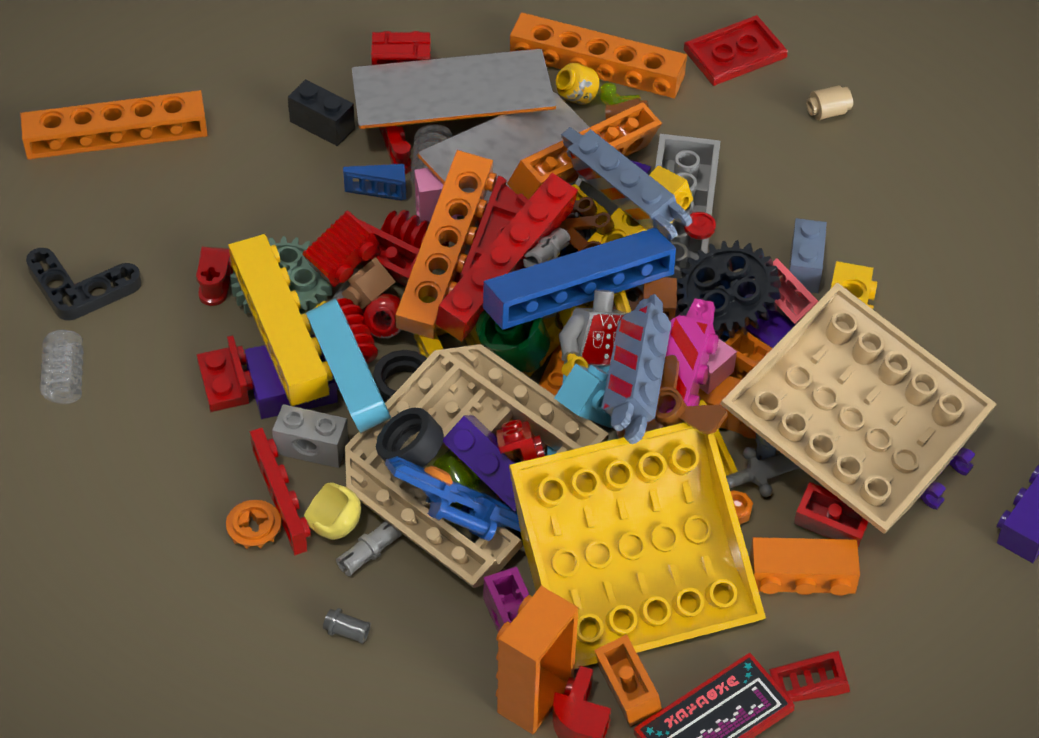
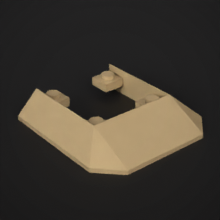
M482 344L435 350L385 403L391 418L401 411L412 407L423 408L442 427L444 437L464 415H474L494 435L510 419L521 420V423L528 421L533 435H540L541 440L557 451L556 453L606 442L609 438V433L592 421L573 413L554 399L555 395ZM389 420L362 433L358 432L345 446L346 487L357 495L360 502L473 588L484 584L485 576L501 572L502 568L523 546L521 539L505 527H497L490 541L479 538L473 543L443 519L437 520L429 516L427 513L430 504L426 502L427 495L423 490L393 476L386 467L384 460L377 454V437ZM419 432L411 436L401 449L408 446L417 437ZM442 443L437 455L423 468L434 466L450 448Z

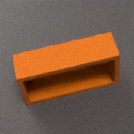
M540 586L533 596L528 595L524 598L518 609V615L511 623L509 621L504 623L496 638L498 641V653L496 656V660H498V671L496 674V679H498V689L496 691L497 713L534 735L553 710L555 692L564 694L569 677L574 678L579 607L543 586Z

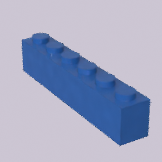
M655 227L484 281L483 308L502 330L593 301L595 290H609L618 293L673 275L676 247Z

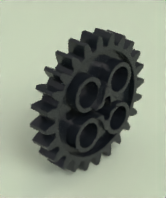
M736 240L733 246L729 248L726 241H722L721 249L717 250L713 244H709V253L705 254L703 251L698 250V260L687 259L690 269L680 268L682 278L677 279V305L679 311L682 312L683 316H686L694 299L714 302L715 307L722 306L719 309H715L713 327L716 335L720 338L724 331H728L730 338H734L735 330L740 329L744 335H747L746 326L751 325L758 329L757 320L761 318L768 321L769 315L767 310L777 309L775 300L781 299L779 288L782 287L780 277H778L777 266H773L771 256L764 257L762 248L753 252L751 243H748L741 249L739 240ZM753 294L751 297L743 298L746 295Z

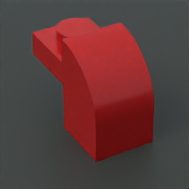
M579 666L576 678L569 677L564 694L557 692L554 694L552 722L559 738H606L610 725L611 708L588 702L593 683V669Z

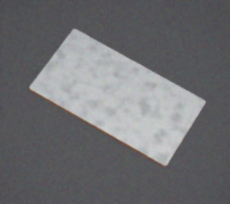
M542 49L352 68L360 129L556 109Z
M553 92L556 109L500 115L419 151L417 156L443 184L457 150L493 160V173H496L497 177L498 175L504 177L508 182L520 160L562 141L561 134L569 127L579 133L589 128V126L557 93ZM472 188L462 189V191L467 193L475 191ZM487 191L484 200L489 201L492 192Z

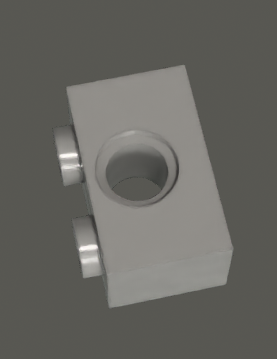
M284 404L272 430L278 455L336 468L340 467L345 453V446L349 442L347 418Z

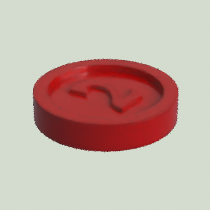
M693 212L690 214L693 221L688 227H684L688 236L702 240L714 234L716 222L711 215L705 212Z

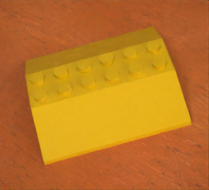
M680 423L647 431L636 444H630L622 437L509 465L521 537L535 590L537 591L540 586H543L579 607L574 669L579 668V666L585 667L598 663L594 650L626 634L636 653L766 619L714 433L702 434L686 423Z

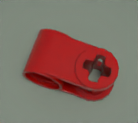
M205 246L201 248L196 278L200 284L198 291L199 299L205 305L216 306L223 303L227 298L231 280L230 275L233 274L229 248Z

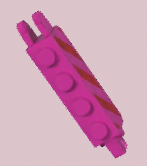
M694 299L686 316L679 315L671 320L666 357L675 355L679 361L676 390L680 393L687 406H699L700 396H698L700 385H705L708 380L709 365L707 363L710 354L714 355L716 353L719 336L715 334L713 327L714 302ZM674 407L669 408L665 413L672 411Z

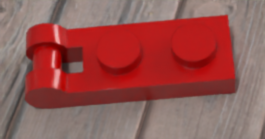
M397 125L379 127L391 163L404 164L405 174L409 173L412 169L411 159L409 158L411 156V145L405 139L403 127Z

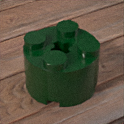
M485 309L477 320L476 332L480 343L520 372H533L540 367L541 361L546 356L550 347V335L542 317L503 330Z

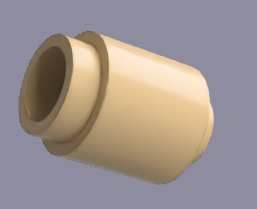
M840 85L812 91L810 98L806 102L807 110L816 120L846 114L847 110H851L853 107L851 91L848 87H841Z

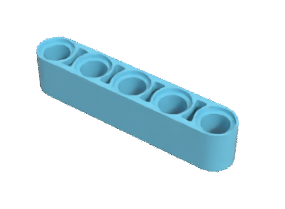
M336 298L306 312L359 432L362 433L391 419Z

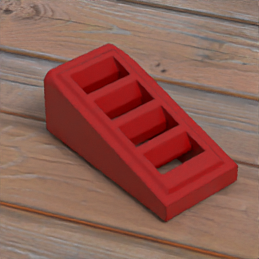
M839 650L769 669L772 679L792 702L836 696L850 692ZM833 670L835 678L828 680L826 671ZM818 672L821 682L814 683L811 673ZM804 674L807 686L800 687L797 675ZM783 677H790L792 690L786 691Z

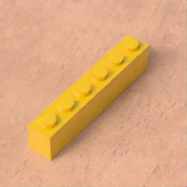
M265 234L228 244L231 266L290 405L295 406L328 396V381L333 379L327 361L322 362L320 359L322 352L317 338L310 337L311 326L306 313L300 314L299 312L301 305L296 290L290 291L288 287L291 285L286 268H280L278 264L280 263V256L276 245L270 246Z

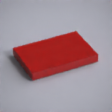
M758 15L684 42L683 49L713 86L785 59L788 50Z

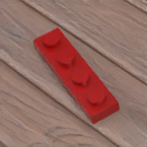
M263 428L249 431L253 454L273 504L280 514L281 523L294 556L307 552L306 537L311 536L309 525L305 516L301 518L298 516L296 511L300 509L298 498L294 490L288 491L286 484L289 483L284 464L278 465L275 458H278L273 438L267 440Z

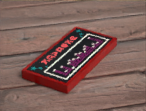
M749 652L634 728V735L637 738H754L792 713L795 705Z

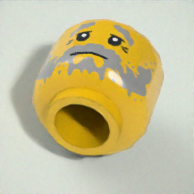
M570 63L558 72L556 76V89L559 96L563 99L585 105L590 103L598 93L599 77L592 68L579 63Z

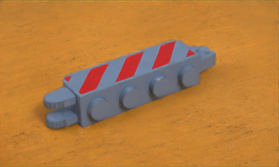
M569 127L561 134L563 144L568 149L566 151L567 155L571 158L577 173L646 230L656 227L664 236L672 240L678 234L670 222L675 219L684 227H688L693 220L690 214L676 203L675 195L590 129L587 133L581 135Z
M655 294L651 295L648 299L641 300L635 310L625 314L618 322L602 402V409L611 416L612 421L610 425L616 431L624 429L626 433L624 438L630 444L639 442L644 436L647 422L655 419L671 329V322L667 315L663 313V302Z

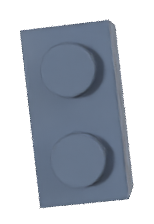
M796 218L791 242L789 271L810 293L818 294L823 270L827 222Z

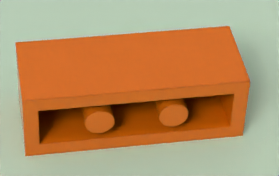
M752 538L749 560L759 592L766 594L797 592L801 595L832 593L838 596L856 593L860 578L857 540Z

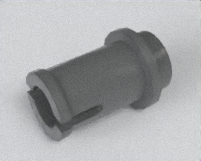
M337 608L336 611L333 609L328 611L323 623V629L328 630V635L333 636L336 633L364 644L370 631V622L343 614V610Z

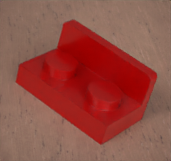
M233 335L227 336V348L196 354L210 412L249 404L248 390H253L252 379L249 370L243 371L242 365H246L243 346L236 347Z

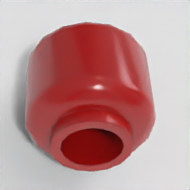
M382 294L367 305L364 312V324L370 328L372 335L378 338H391L401 331V329L396 328V312L401 301L399 297L392 294Z

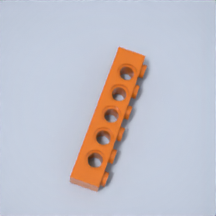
M521 12L510 34V52L542 49L547 66L562 69L567 64L579 63L592 68L597 72L601 80L674 99L685 76L687 54Z
M201 90L20 113L22 139L27 160L208 137Z
M642 102L579 133L584 135L591 129L627 157L647 147L662 125V122ZM562 140L520 160L507 185L517 195L522 193L529 200L551 173H554L569 184L576 182L579 174L574 169L571 158L566 152L568 149L564 146Z
M460 150L456 151L396 312V328L434 339L437 328L442 329L435 324L438 306L457 284V282H454L457 273L462 272L468 256L465 254L467 245L472 246L478 230L477 227H474L477 218L482 219L488 201L484 200L487 191H493L497 179V174L493 173V160ZM472 188L475 191L467 193L462 191V189ZM460 214L465 216V218L456 220L452 216ZM447 241L455 243L452 247H445L441 244ZM435 269H442L445 271V273L441 275H435L431 273V271ZM427 296L436 299L431 303L421 301L422 298Z

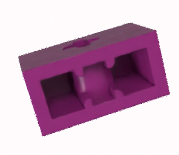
M517 567L484 577L483 600L497 632H499L504 623L507 621L511 623L518 615L520 604L529 595Z

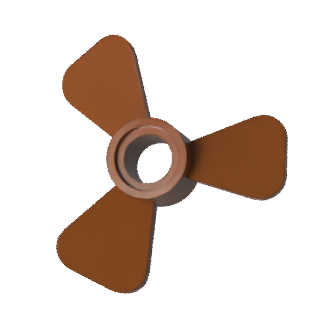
M675 355L665 357L655 419L647 422L645 432L686 423L702 434L715 433L727 417L726 409L721 405L687 406L680 393L676 390L679 361ZM674 407L672 411L665 413L669 408ZM624 429L616 431L618 438L625 437Z

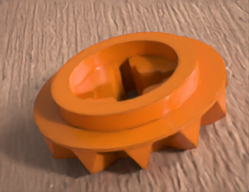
M244 501L236 505L228 514L226 519L227 534L232 538L234 544H242L246 549L250 546H258L261 549L268 541L274 543L276 534L281 532L280 514L272 504L266 501ZM250 517H253V520L259 525L258 532L252 531V528L249 527Z

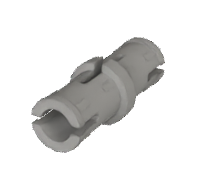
M556 228L548 237H542L537 246L524 255L526 257L523 259L524 266L527 268L558 258L560 251L569 245V233L562 228Z
M385 521L368 535L363 534L360 536L358 543L336 558V563L342 572L346 571L345 575L351 576L370 559H377L381 555L380 552L390 543L401 537L402 533Z

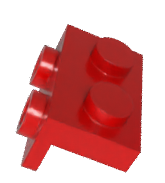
M512 420L504 423L501 426L502 429L496 431L500 453L520 448L524 461L546 455L540 435L533 437L528 421L521 423V420Z

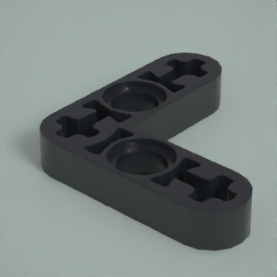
M36 248L30 251L26 258L29 273L56 315L60 319L67 321L78 319L139 290L142 283L139 268L131 263L119 264L74 284L50 249ZM41 261L44 264H47L48 270H46L45 272L42 265L39 263ZM52 280L63 281V284L57 288L47 286ZM102 287L106 289L105 293L99 296L90 294L94 288ZM66 296L72 306L69 307L67 304H64L63 297Z

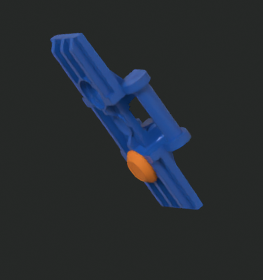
M398 456L386 459L385 465L393 476L421 488L427 495L426 502L430 504V509L427 513L429 516L437 520L444 518L465 527L469 532L486 541H490L493 538L497 527H511L520 531L518 514L506 503L453 481L449 473L435 466L423 468ZM456 501L463 504L461 510L451 507V503Z

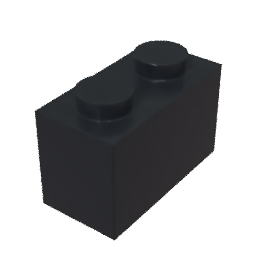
M306 79L288 96L290 122L336 146L355 129L354 103Z

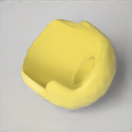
M330 482L326 483L314 497L304 516L309 527L318 535L330 540L340 539L347 536L358 524L361 514V502L357 495L349 488Z

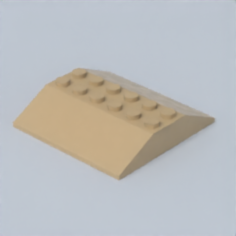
M836 283L720 403V405L883 534L912 507L997 405L839 283Z

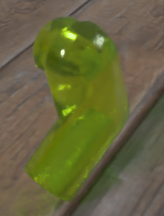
M613 83L603 84L601 86V94H599L601 101L607 105L636 98L641 99L640 95H619L616 93V86Z

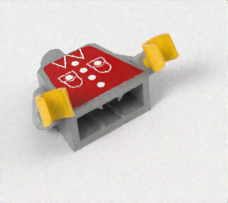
M595 290L593 308H575L572 316L560 332L559 340L562 349V360L566 361L561 371L565 376L569 375L575 363L589 368L588 366L591 364L595 366H610L618 322L627 314L626 312L613 309L614 291Z

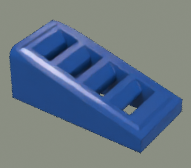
M404 164L343 167L345 192L394 200H406ZM353 178H357L359 181L353 182Z

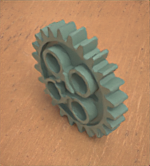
M285 236L282 237L280 243H276L273 238H269L270 246L276 245L279 252L280 263L278 264L280 268L285 267L288 272L291 284L289 286L290 291L296 290L301 305V309H299L300 314L312 310L322 301H327V296L333 294L332 285L316 272L302 255L303 251L307 250L308 246H311L310 241L299 245L297 237L292 243H287ZM233 271V274L230 275L233 297H236L238 306L243 305L245 314L250 313V308Z

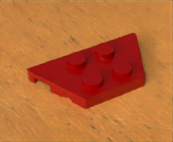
M498 175L460 274V279L528 201L522 193L517 195L506 185L507 180L502 176Z

